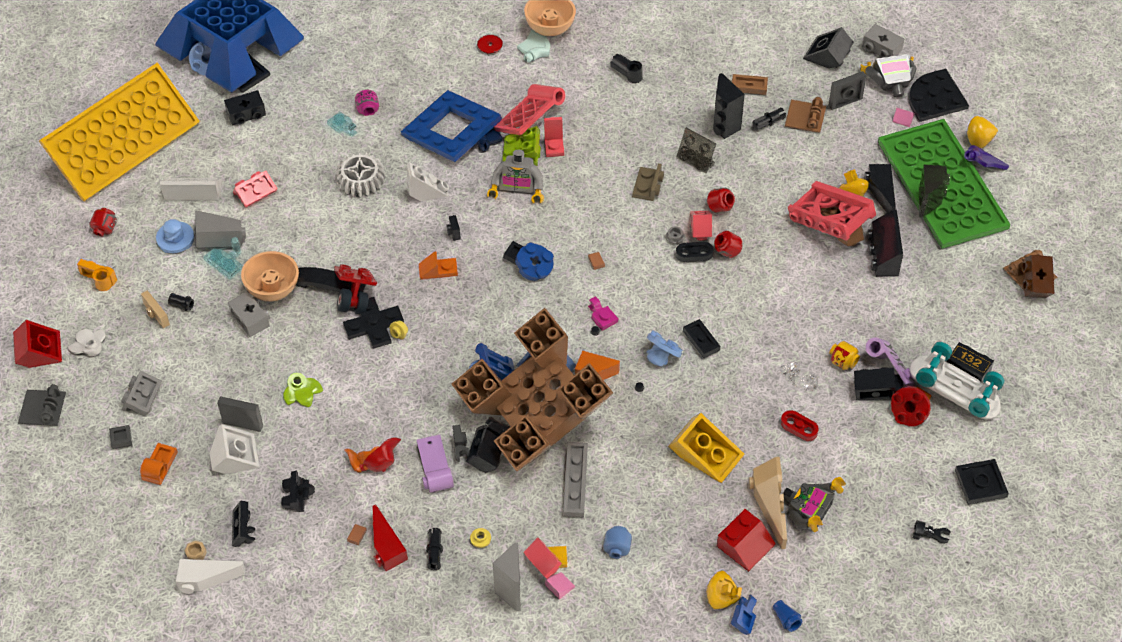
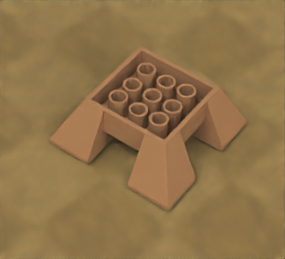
M546 308L542 309L514 332L531 357L507 377L501 380L489 365L481 359L451 383L472 413L501 415L511 426L496 438L494 442L516 471H519L542 455L596 411L613 394V391L590 363L575 375L567 367L568 336Z

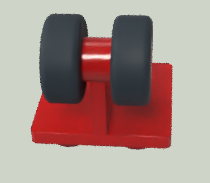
M344 264L334 266V271L339 280L352 282L351 290L341 289L337 300L338 311L348 312L351 307L354 308L355 314L360 315V312H366L369 300L368 294L366 292H358L360 283L372 286L377 285V281L370 270L366 268L351 269L350 266Z

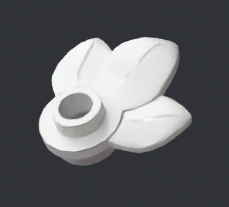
M89 329L80 330L75 337L77 341L69 345L68 350L74 354L85 353L88 356H96L102 350L101 342L105 339V332L102 329L94 333Z

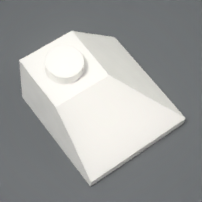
M221 424L218 427L209 453L212 470L230 474L259 468L254 434Z

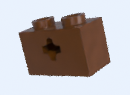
M1030 255L1023 259L1021 269L1024 274L1022 288L1025 297L1047 298L1055 294L1053 256Z

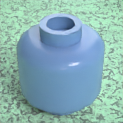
M614 526L607 530L605 534L603 549L614 559L626 556L630 552L632 536L625 527Z

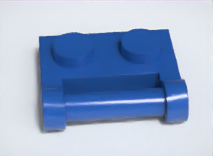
M479 343L476 346L475 352L479 354L480 360L483 359L501 380L515 370L512 358L502 356L488 349L487 345Z

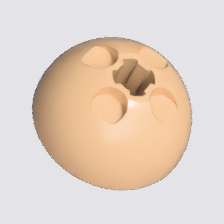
M529 0L525 5L524 13L528 25L536 33L543 36H557L570 28L575 19L576 8L571 0Z
M267 251L254 255L244 264L241 271L242 282L246 290L255 298L268 302L278 301L288 296L294 290L299 277V269L294 259L287 254L277 251Z

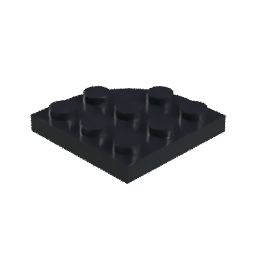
M946 68L922 75L910 88L909 104L919 122L969 109V104Z

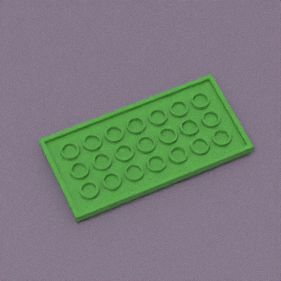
M945 119L878 137L881 149L941 249L1010 228V222L971 161L964 158L965 151Z

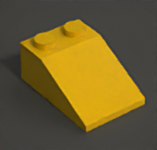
M702 413L692 417L668 446L680 458L720 483L724 481L745 455Z

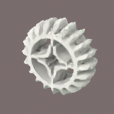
M360 152L358 155H354L352 153L351 157L346 156L345 160H340V165H337L335 173L336 182L340 186L341 191L345 190L346 194L351 192L353 197L356 193L360 197L362 193L368 196L369 191L375 193L376 189H380L381 184H384V166L379 158H375L374 155L369 156L368 153L362 155Z

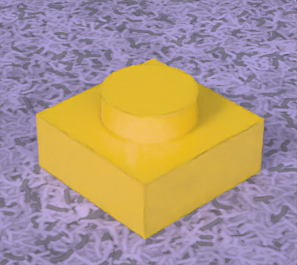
M566 546L548 547L562 563L559 568H566Z

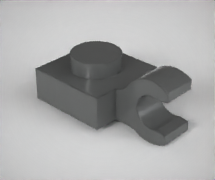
M459 424L452 426L457 462H460V455L465 454L468 457L470 451L469 448L464 446V444H467L466 432H461Z

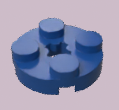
M530 242L519 250L515 258V264L519 268V273L524 278L538 281L547 277L552 271L554 256L545 247ZM530 259L537 260L539 264L533 265V261Z

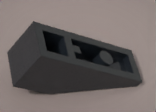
M869 164L868 171L864 173V179L869 183L868 189L885 212L888 213L896 209L891 164Z

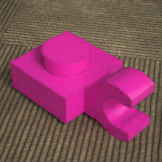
M596 296L589 299L591 304L588 307L593 312L591 319L602 331L618 323V317L608 306L602 308Z

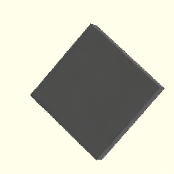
M863 71L832 82L828 104L831 110L863 99L867 77Z
M222 396L219 397L217 404L223 424L261 432L263 422L258 404Z

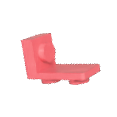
M562 117L544 118L546 157L564 156Z

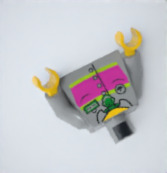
M515 150L513 156H507L506 161L501 162L494 170L491 180L492 187L487 192L488 197L490 191H495L496 199L498 196L497 186H499V190L534 193L535 190V194L531 198L532 202L535 203L536 196L540 197V203L544 201V196L541 194V190H543V175L538 167L534 165L533 159L524 157V151Z

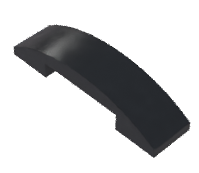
M316 267L298 268L299 277L296 284L298 287L306 288L308 285L335 292H340L341 289L351 290L352 282L339 280L335 271ZM360 283L358 292H364L366 284Z

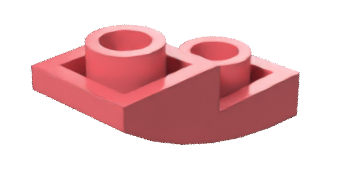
M538 537L524 551L527 558L547 579L556 573L562 564L557 556Z

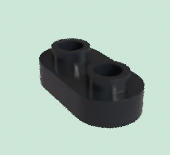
M705 241L681 243L676 247V258L681 262L708 261L713 257L714 248L712 244Z

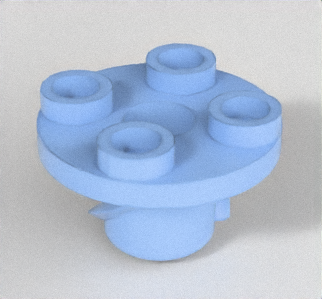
M198 42L189 53L191 68L206 76L211 48Z
M170 219L158 230L156 241L163 252L179 253L192 246L194 232L187 223Z
M654 330L647 335V339L654 343L653 347L647 351V359L656 366L666 365L670 354L681 357L683 350L678 347L677 343L670 339L666 342L662 335Z

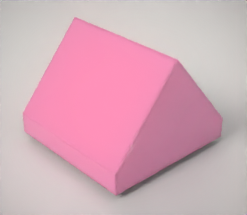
M896 108L892 122L910 127L915 113Z

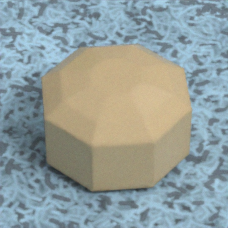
M193 541L187 544L185 548L187 558L192 560H204L207 553L203 543L199 541Z

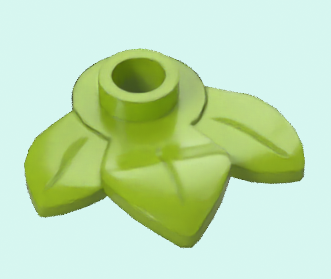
M296 372L288 377V386L284 390L283 398L287 405L297 401L305 407H310L313 402V394L323 392V388L316 379L306 378L302 373ZM299 379L301 382L299 384H295L294 380Z

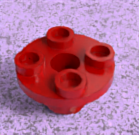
M907 386L899 389L892 395L891 409L897 423L906 426H918L929 417L931 410L930 401L922 390Z

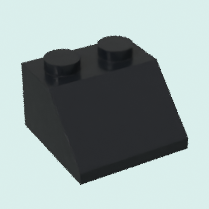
M841 27L818 35L803 59L828 69L837 68L843 64V60L851 51L850 48L854 42Z

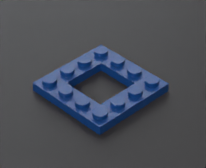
M447 90L401 131V135L436 154L456 162L497 125L502 118L501 114ZM449 112L472 121L453 140L430 130Z

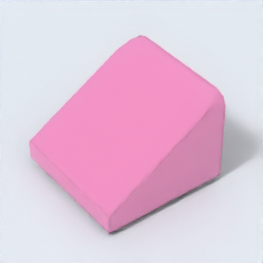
M562 572L545 579V586L559 600L575 588V585Z

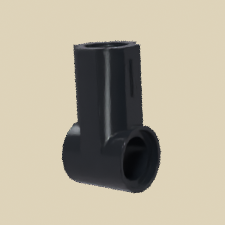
M621 54L613 56L610 66L625 75L629 82L639 83L643 80L641 62L631 61Z

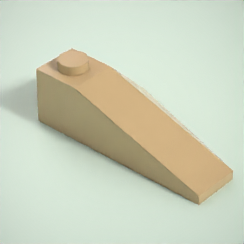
M774 457L753 469L752 477H749V489H753L754 497L780 548L786 549L785 513H781L784 510V494H781L782 471L780 457Z

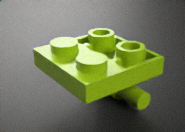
M538 126L528 128L522 135H506L502 162L506 161L507 156H513L515 150L524 151V157L533 159L534 165L538 166V158H540L541 147L539 145L540 129Z

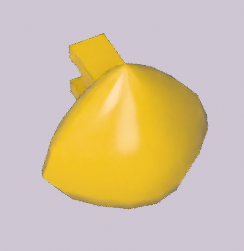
M980 116L972 118L967 128L970 144L979 148H983L991 142L998 132L994 124Z
M855 169L844 173L847 184H841L839 189L863 197L869 187L868 181L858 178Z
M718 571L710 579L706 588L708 603L713 609L726 608L741 598L742 588H737L731 576L725 571Z

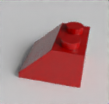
M25 320L13 332L16 364L32 368L62 362L59 330Z
M744 509L718 534L717 547L748 572L776 545L762 521L747 509Z

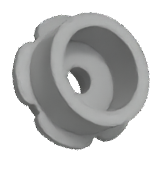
M671 227L666 233V238L672 244L676 242L681 243L684 240L683 230L680 227Z

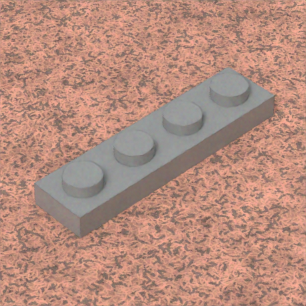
M567 442L563 516L584 517L588 443Z

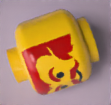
M841 341L838 345L835 343L829 352L831 354V362L843 370L853 369L860 359L858 349L846 341Z

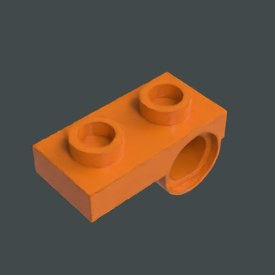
M157 443L151 457L145 458L142 462L140 469L142 480L161 485L178 453L177 448Z

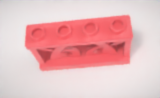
M815 181L811 185L812 188L793 205L790 204L788 206L789 216L793 222L846 241L867 219H872L876 216L873 200ZM833 206L839 208V214L822 216L821 208Z

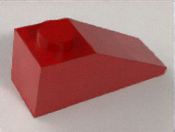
M375 504L372 506L374 549L376 554L373 557L378 567L383 566L385 571H388L408 560L407 550Z

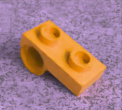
M80 259L77 263L80 275L92 278L99 291L109 290L117 281L115 271L108 266L104 267L93 261Z

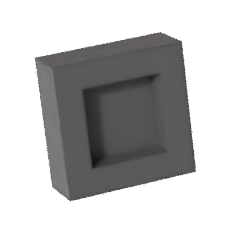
M130 425L109 428L112 449L133 446Z

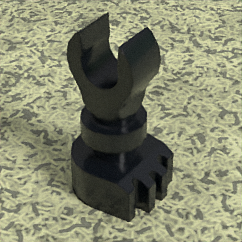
M916 520L913 539L919 540L922 535H926V538L932 537L939 543H948L949 539L942 537L941 534L950 535L951 531L949 529H933V526L925 527L926 522Z

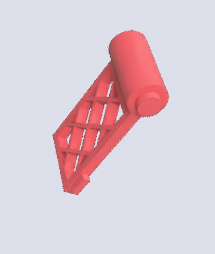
M532 84L528 89V96L494 126L495 131L522 135L553 105H561L564 102L565 91L560 87Z

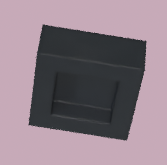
M456 215L449 216V224H446L448 236L452 235L453 241L461 240Z
M512 241L505 251L503 258L515 264L516 255L524 246Z

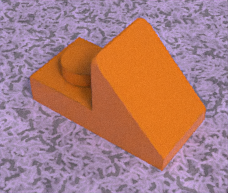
M434 251L419 263L420 280L458 276L456 258L437 259V252Z

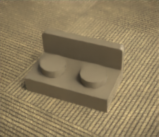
M658 163L657 169L640 167L632 198L654 201L655 195L659 196L661 185L658 184L663 182L664 179L662 164Z

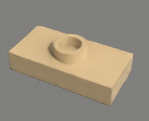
M148 290L141 293L149 317L151 319L155 318L163 329L169 326L167 314Z

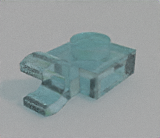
M340 111L327 120V125L339 134L343 131L351 137L357 134L354 130L356 125L352 122V119Z

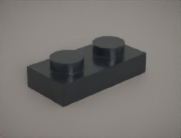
M700 319L683 327V332L703 359L720 351L721 346Z

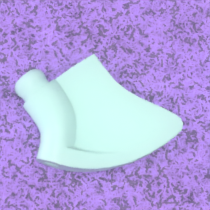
M532 29L527 39L517 45V49L524 53V60L530 63L541 57H549L550 42L546 36L540 35Z

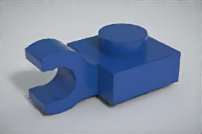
M749 595L748 600L743 596L740 598L739 605H736L731 624L746 635L751 634L756 618L752 611L757 599L752 595Z

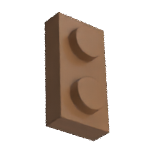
M733 74L732 83L743 93L767 94L768 77Z

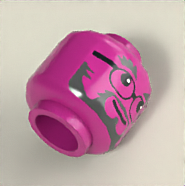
M368 89L356 94L355 105L358 113L369 116L378 111L379 101L374 91Z

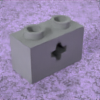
M874 24L864 35L862 47L868 52L879 55L881 58L897 56L903 50L905 39Z
M248 291L228 302L230 313L249 337L270 327L269 313L266 309L262 310L258 299L252 297Z

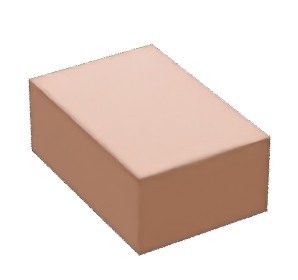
M599 252L588 255L594 270L605 267Z
M355 524L347 538V542L359 546L367 528Z

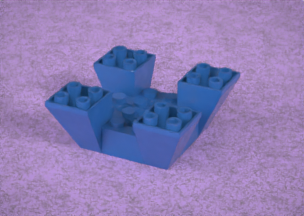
M194 0L174 15L156 41L155 46L179 61L189 56L192 47L198 42L211 48L205 75L208 79L232 93L256 75L246 47L253 42H257L281 57L301 42L304 36L276 7L264 0Z

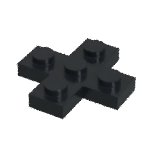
M373 296L368 300L366 312H360V317L343 322L349 340L368 334L372 348L375 349L392 344L387 328L395 321L404 322L398 305L380 311Z

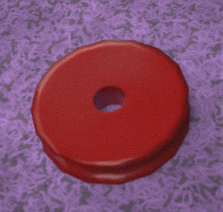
M485 35L479 38L477 46L482 52L492 54L502 48L503 42L496 35Z

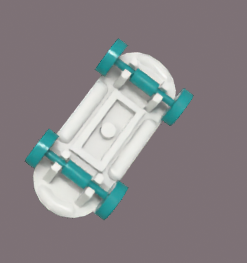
M936 342L931 349V355L920 356L911 363L909 368L910 374L920 385L933 390L968 410L976 417L993 419L999 414L1001 404L997 390H1000L1005 382L1001 374L990 371L985 375L984 383L980 382L975 377L945 362L952 355V349L944 342Z

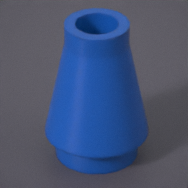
M779 600L773 605V610L776 612L784 629L793 632L801 626L803 622L801 615L785 604L783 600Z

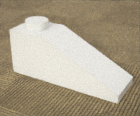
M180 559L176 584L179 591L185 594H192L194 591L200 592L245 575V567L243 561Z

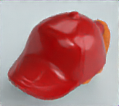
M396 437L389 438L380 447L375 446L370 451H361L358 454L348 448L344 451L348 454L350 464L356 472L360 473L368 469L374 472H385L395 461L393 450L401 439Z

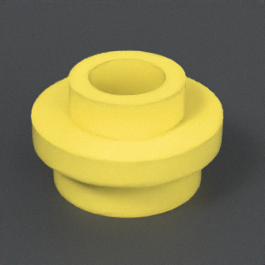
M395 321L390 324V333L394 338L402 340L406 337L408 328L404 322Z
M478 528L471 533L470 541L473 546L483 548L490 544L491 534L484 528ZM479 535H483V536H484V538H482V539H479V538H477V537H478Z

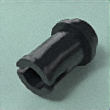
M171 293L168 298V304L187 311L193 308L194 300L190 296L184 297Z

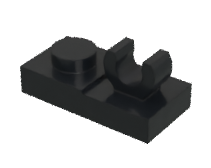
M240 500L232 512L233 547H240L243 542L250 544L255 541V537L248 535V533L255 531V527H247V522L251 515L248 510V502Z

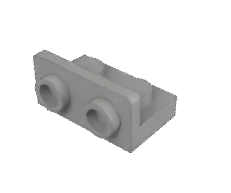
M141 370L137 377L133 375L128 385L131 387L129 393L125 392L121 403H124L121 410L125 411L128 407L146 416L162 380Z

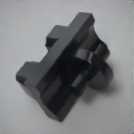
M297 470L291 471L290 478L282 480L283 490L286 493L290 492V495L281 498V505L286 510L295 509L297 512H304L305 500H308L309 496L315 493V487L309 484V480L298 476Z

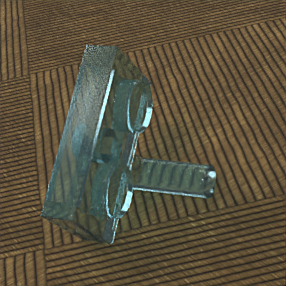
M236 237L231 239L233 248L231 253L228 254L220 247H215L203 257L204 261L228 279L233 278L243 268V265L235 259L241 254L239 240Z

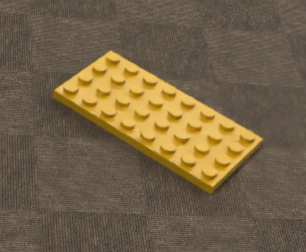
M157 62L40 139L39 143L79 197L85 201L200 121Z

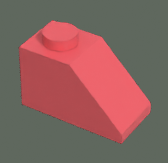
M690 211L692 236L696 237V240H708V237H712V214L710 211Z

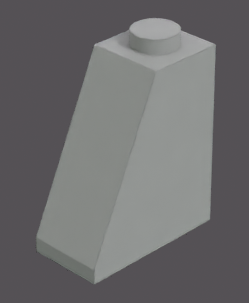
M195 211L196 248L242 246V239H246L245 227H241V220Z

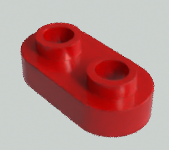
M793 410L785 411L782 414L781 426L783 429L805 441H812L817 438L819 427L816 422Z

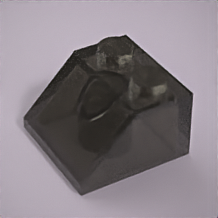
M923 166L919 184V217L923 218L942 204L943 197H946V185L950 183V174H947L946 166Z

